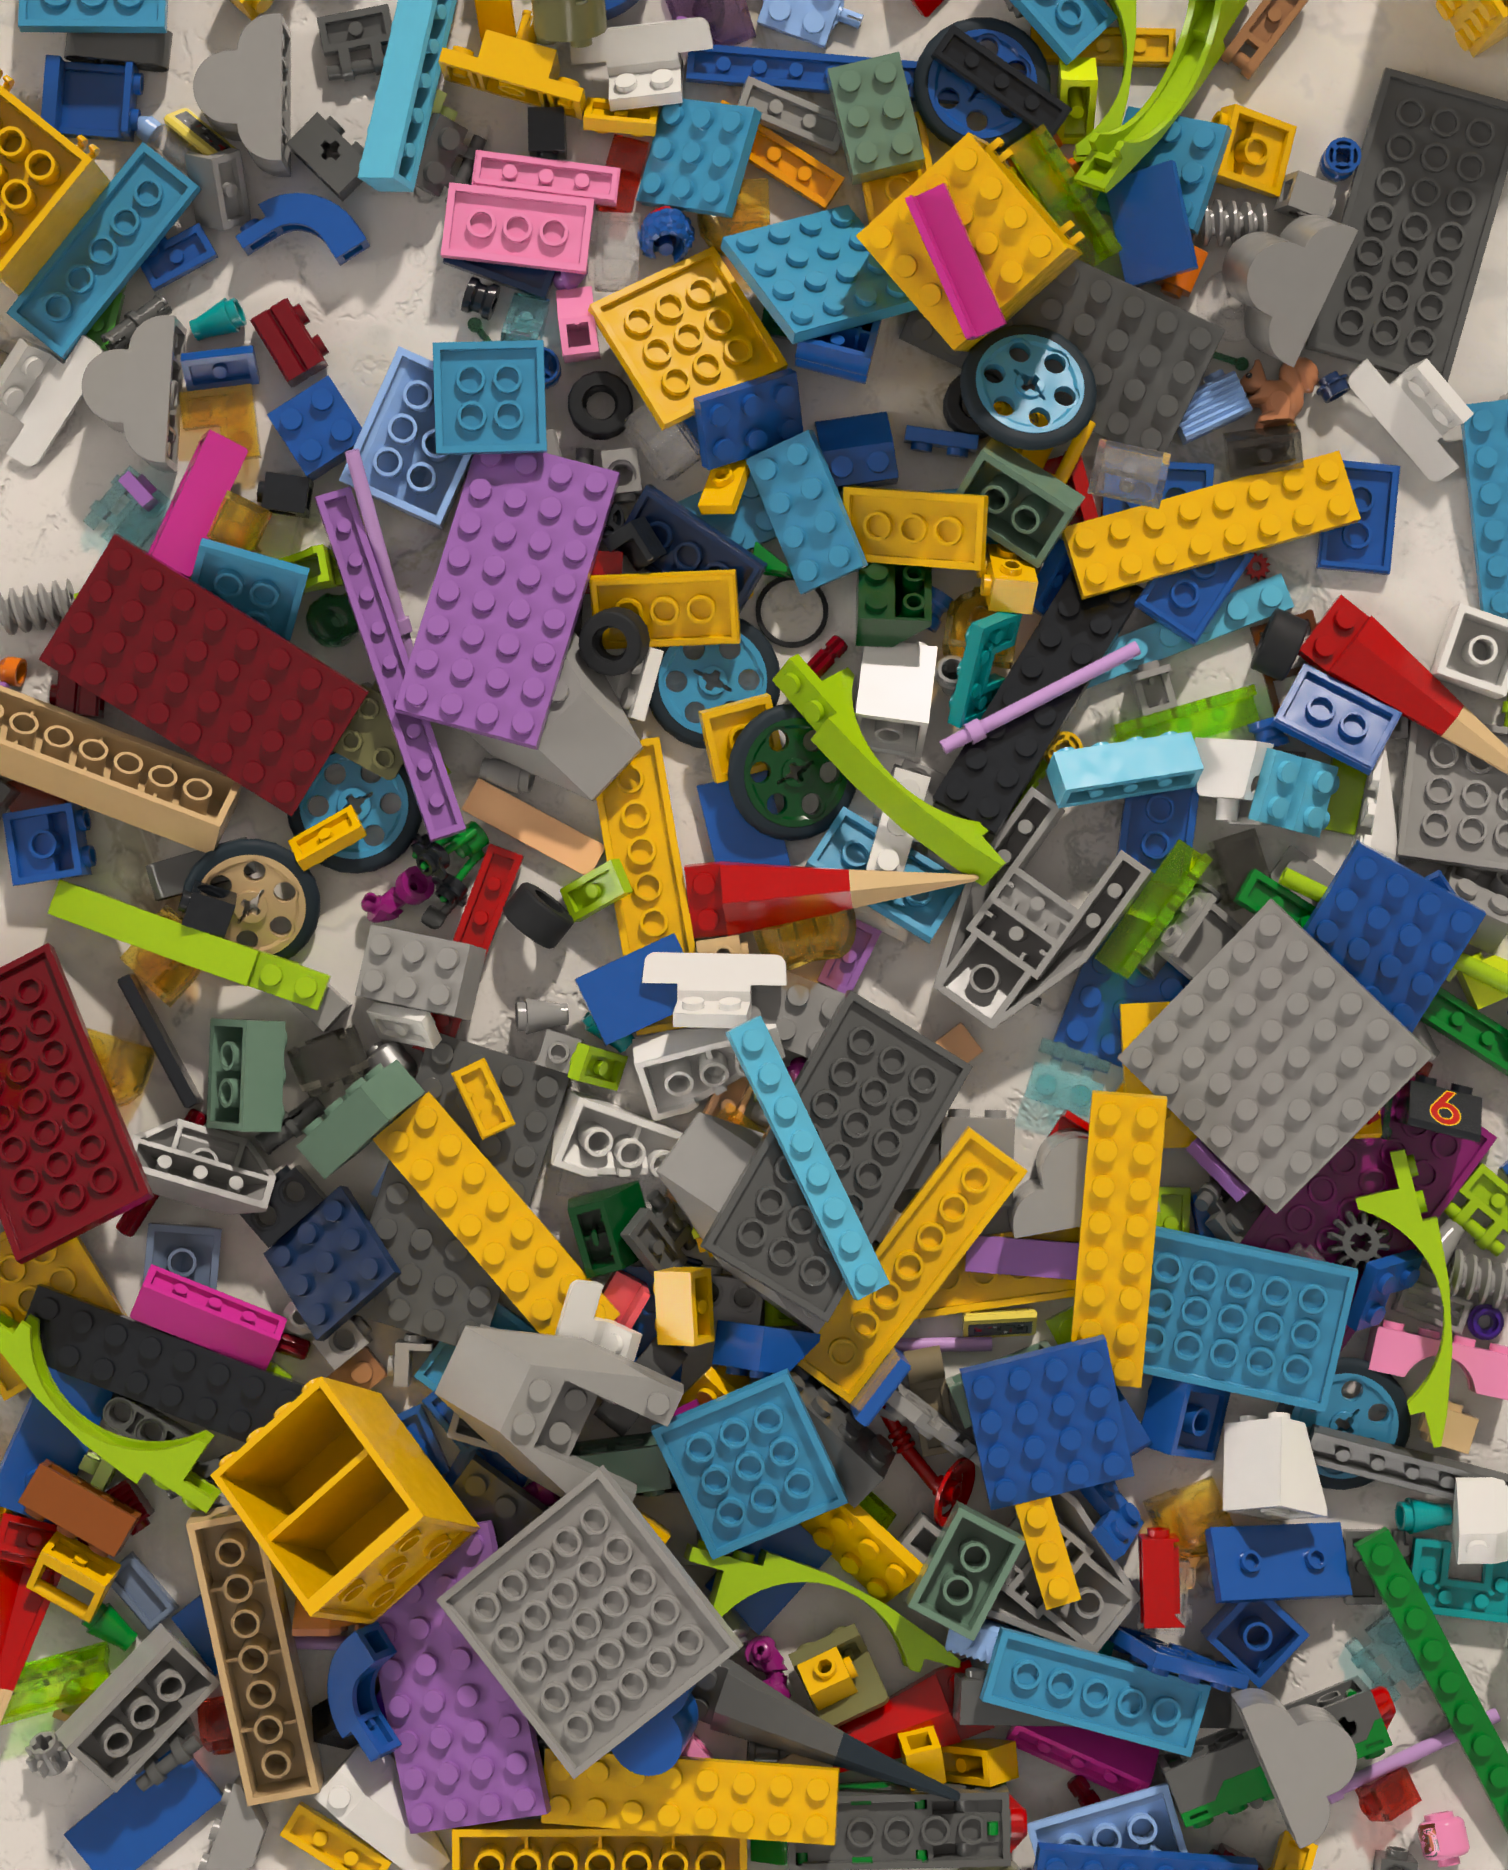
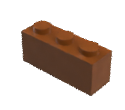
M49 1459L39 1464L18 1503L25 1506L24 1511L29 1516L40 1521H44L45 1518L58 1525L56 1530L71 1539H76V1537L90 1543L88 1548L92 1552L105 1558L109 1555L115 1557L121 1552L143 1514Z

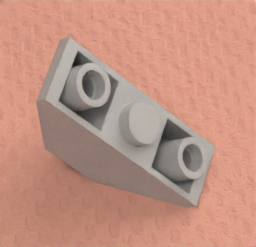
M239 1775L233 1785L227 1783L220 1805L226 1806L222 1820L218 1818L214 1820L208 1838L214 1841L210 1854H203L198 1870H247L254 1865L258 1857L269 1822L260 1804L247 1807L241 1775Z

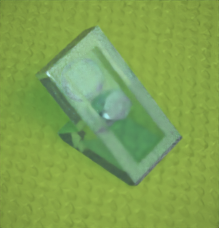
M515 292L501 331L500 341L543 340L550 299L545 301L531 295Z

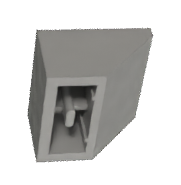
M1449 865L1444 877L1456 895L1486 912V916L1468 944L1493 955L1508 933V873Z

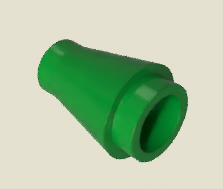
M102 1602L90 1624L84 1620L81 1622L87 1628L86 1633L115 1645L123 1651H126L138 1635L110 1603L104 1604Z

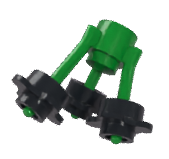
M470 821L465 825L466 832L434 842H430L427 833L422 836L418 833L414 837L415 843L411 845L412 857L416 859L419 870L426 877L436 876L432 879V882L436 885L435 895L441 902L450 906L454 903L461 907L466 905L462 898L468 892V888L462 881L473 866L485 856L482 849L489 844L487 834L474 821ZM453 851L461 858L469 856L468 861L455 877L446 872V869L450 866L449 854Z

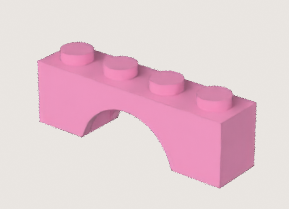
M1383 1319L1382 1325L1370 1328L1364 1360L1369 1361V1370L1405 1377L1409 1370L1419 1361L1437 1356L1441 1338H1439L1440 1332L1423 1327L1418 1328V1333L1404 1330L1405 1324ZM1454 1335L1452 1359L1464 1371L1468 1389L1477 1394L1508 1400V1346L1490 1343L1489 1349L1475 1346V1339Z

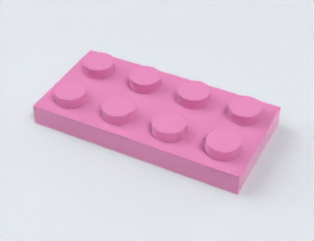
M449 182L441 257L587 275L595 200Z

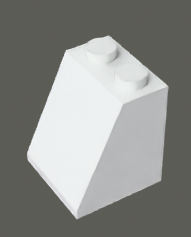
M901 642L894 647H863L854 712L861 733L872 751L921 758L929 724L938 647L928 646L922 642Z
M1271 1412L1268 1413L1267 1419H1262L1260 1416L1244 1415L1239 1417V1422L1224 1423L1223 1511L1266 1521L1327 1517V1505L1304 1422L1290 1419L1289 1413Z

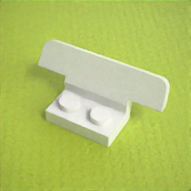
M702 17L607 28L605 33L592 38V45L588 47L575 48L570 45L571 66L606 62L609 75L608 100L611 111L683 103V74L679 53L713 49V39L709 23Z
M82 335L64 362L48 349L19 338L0 368V410L14 415L25 424L6 453L7 455L26 466H35L41 462L83 397L82 378L86 367L97 355L105 352L92 339Z
M1427 358L1411 365L1390 384L1368 359L1364 360L1350 374L1348 379L1350 388L1429 480L1434 482L1441 481L1459 468V465L1437 440L1449 429L1464 424L1474 413Z
M649 647L642 663L632 670L617 676L605 675L628 720L645 722L664 651ZM626 648L606 649L608 653L615 656L621 655L626 650Z
M653 952L645 958L642 983L677 984V1003L673 1011V1027L734 1028L750 1020L752 1014V985L787 986V967L785 960L776 954Z
M587 1280L573 1281L569 1285L555 1335L584 1338L635 1361L642 1334L613 1320L594 1317L603 1284ZM599 1395L597 1396L598 1398L603 1399V1400H605V1401H607V1402H609V1403H611V1404H616V1403H614V1402H612V1401H609V1400H607V1399H605V1398H603V1397H601V1396H599Z

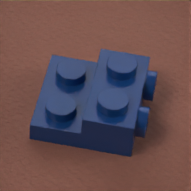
M70 802L2 814L13 886L92 875L91 867L96 865L97 859L94 847L87 845L85 831L91 828V819L87 809H82V806Z

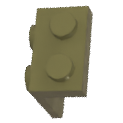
M376 680L373 684L369 682L362 683L360 686L370 692L333 751L386 780H392L396 778L404 762Z
M855 1623L849 1626L838 1627L828 1636L815 1642L804 1643L795 1652L788 1654L795 1671L804 1685L816 1716L836 1728L886 1705L889 1701L888 1693ZM837 1646L843 1658L850 1656L859 1676L854 1678L853 1681L858 1692L818 1711L807 1691L797 1665Z

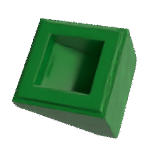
M755 542L753 554L768 564L763 575L792 579L793 575L790 568L764 546Z
M751 1839V1861L787 1865V1842Z

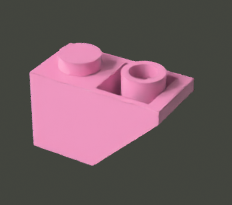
M592 286L570 290H556L558 323L564 362L572 363L601 359L597 325L594 316L588 311L589 305L594 302Z

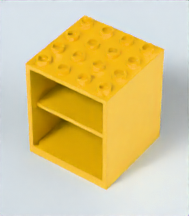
M321 1376L306 1383L301 1390L302 1394L293 1402H288L278 1408L274 1413L275 1418L265 1427H260L250 1433L246 1438L247 1443L237 1452H231L223 1457L218 1464L219 1468L210 1476L310 1617L372 1624L460 1547L472 1534L477 1532L480 1527L381 1393Z

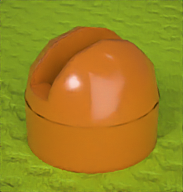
M18 657L2 659L0 661L1 682L4 681L10 686L15 687L22 686L27 675V661Z

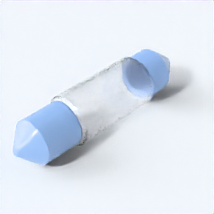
M138 116L136 136L188 177L185 154L190 152L202 153L195 150L186 140L168 128L166 124H161L153 116Z

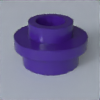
M1484 1303L1483 1305L1478 1304L1471 1309L1466 1323L1469 1332L1474 1337L1480 1340H1491L1501 1333L1504 1319L1498 1308H1492L1491 1304ZM1483 1315H1488L1490 1318V1324L1486 1328H1481L1478 1323L1479 1318Z

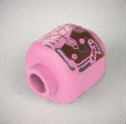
M1453 1811L1424 1815L1425 1821L1418 1826V1835L1424 1858L1430 1861L1437 1860L1438 1867L1460 1864L1459 1856L1465 1855L1470 1849L1464 1820L1459 1816H1454Z

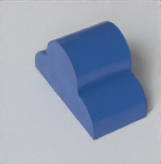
M882 320L799 342L795 354V367L866 384Z
M696 1684L611 1750L621 1765L633 1773L644 1776L662 1774L675 1765L698 1724V1706L692 1695Z

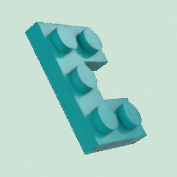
M997 612L971 623L965 634L966 647L964 655L957 667L958 680L956 688L949 700L950 713L947 723L961 728L964 724L976 718L978 720L981 719L1005 680L1004 677L996 673L990 674L994 656L998 652L1015 646L1022 614Z
M1413 1536L1409 1569L1434 1615L1508 1623V1561L1496 1564H1483L1481 1581L1448 1577L1452 1542L1449 1540Z

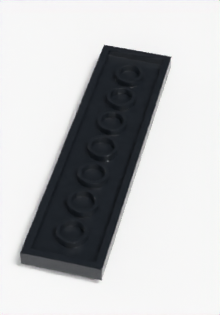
M1071 570L980 720L1106 656L1134 611L1135 606L1133 604L1144 588L1133 585L1082 600L1073 570ZM1090 681L986 734L987 738L975 744H972V742L965 744L932 797L933 802L963 819L980 822L985 828L990 830L988 833L996 837Z
M43 1284L37 1286L25 1317L26 1320L29 1314H32L40 1319V1339L48 1367L247 1443L246 1438L250 1433L260 1427H265L275 1418L274 1413L278 1408L288 1402H293L301 1395V1390L305 1385L274 1372L263 1370L219 1354Z

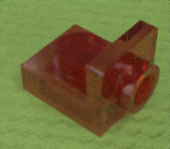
M218 1696L205 1699L197 1708L200 1740L203 1747L208 1752H213L214 1755L230 1754L235 1749L224 1697Z
M1406 1767L1387 1774L1372 1785H1363L1355 1789L1359 1798V1806L1370 1821L1390 1822L1422 1801Z

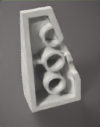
M1385 745L1373 770L1366 778L1356 834L1352 838L1350 851L1355 842L1359 840L1399 862V857L1396 856L1398 839Z
M765 1024L783 1059L785 1052L777 1025ZM732 1028L667 1030L632 1039L634 1065L653 1122L689 1113L699 1107L698 1102L714 1093L717 1096L727 1091L728 1085L742 1077H746L725 1034L726 1031Z
M568 1088L555 1122L551 1164L585 1177H598V1175H618L619 1177L653 1175L659 1177L656 1170L684 1132L657 1121L653 1122L652 1119Z
M1455 1477L1451 1538L1457 1564H1496L1508 1561V1485H1505L1504 1480L1493 1477Z
M358 1744L322 1784L320 1793H316L314 1796L342 1824L402 1870H442L451 1861V1857L436 1831L410 1834L396 1761L391 1754L370 1762Z

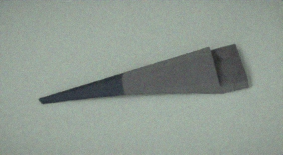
M727 1659L701 1679L692 1691L698 1706V1720L710 1724V1730L953 1801H959L961 1794L957 1790L892 1759L841 1731L764 1683L733 1660Z

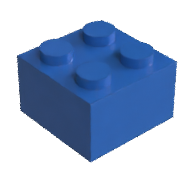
M329 375L267 414L305 475L312 481L346 460L345 452L354 448L362 430V426Z
M1276 1601L1225 1603L1200 1630L1204 1637L1233 1665L1251 1676L1250 1680L1259 1689L1310 1636Z

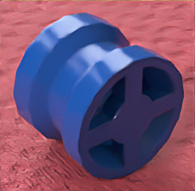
M1274 717L1247 725L1249 732L1254 734L1255 741L1274 744L1273 748L1290 743L1288 735L1271 726Z

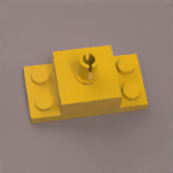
M523 10L516 38L486 29L478 57L474 56L473 51L464 47L453 46L452 50L442 47L438 62L444 80L535 107H564L566 116L583 120L586 105L584 88L579 87L580 83L573 79L559 77L561 68L557 50L537 44L532 21L533 16L531 15L532 11Z

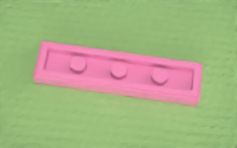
M476 150L471 185L594 199L595 205L616 207L621 168Z

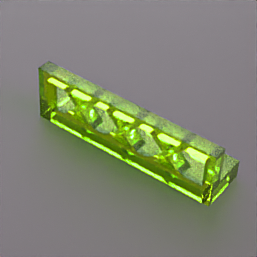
M1044 124L1008 147L1014 153V156L1011 158L1034 196L1061 227L1069 220H1072L1076 226L1066 234L1070 238L1079 231L1085 235L1084 240L1076 244L1083 252L1077 259L1095 267L1123 249L1083 185L1075 183V172Z
M1252 684L1118 723L1109 729L1114 743L1124 742L1136 736L1143 738L1156 737L1169 731L1177 733L1191 731L1195 741V737L1206 738L1260 721L1253 698L1257 695L1255 685Z
M1178 839L1094 959L1122 979H1129L1213 859L1205 853L1200 854Z
M108 1642L96 1643L25 1663L19 1677L21 1679H18L0 1726L84 1703L111 1675L108 1666L110 1655Z

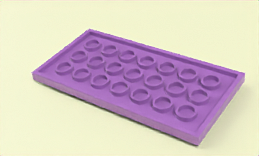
M548 453L473 455L394 707L397 713L538 750L619 484L620 472Z
M492 1520L476 1522L480 1527L477 1532L472 1534L460 1547L375 1621L379 1622L397 1650V1653L380 1668L378 1677L387 1721L402 1743L394 1751L410 1834L548 1814L551 1811L534 1727L436 1601V1599L498 1550Z

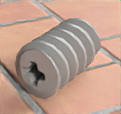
M1214 200L1210 209L1207 205L1199 233H1191L1193 244L1197 235H1202L1204 246H1208L1211 237L1216 236L1218 247H1222L1226 237H1230L1233 244L1246 234L1267 232L1268 215L1265 204L1258 203L1254 212H1252L1251 204L1244 202L1238 212L1235 201L1230 200L1225 210H1223L1221 200Z
M67 578L65 590H61L55 580L52 581L51 592H47L43 584L38 583L36 595L31 593L27 585L23 587L22 597H18L13 588H9L8 599L6 600L3 599L0 593V623L9 635H15L19 625L20 629L27 633L31 631L32 624H34L37 630H44L47 621L51 627L57 628L60 625L61 618L65 617L74 602V590L70 580Z
M1455 1249L1447 1265L1451 1295L1455 1296L1462 1287L1464 1288V1299L1470 1300L1474 1292H1478L1479 1304L1483 1305L1486 1299L1491 1296L1492 1308L1497 1309L1504 1300L1506 1301V1312H1508V1269L1506 1270L1504 1263L1496 1262L1492 1266L1491 1260L1484 1257L1478 1262L1475 1254L1469 1253L1464 1258L1463 1251Z

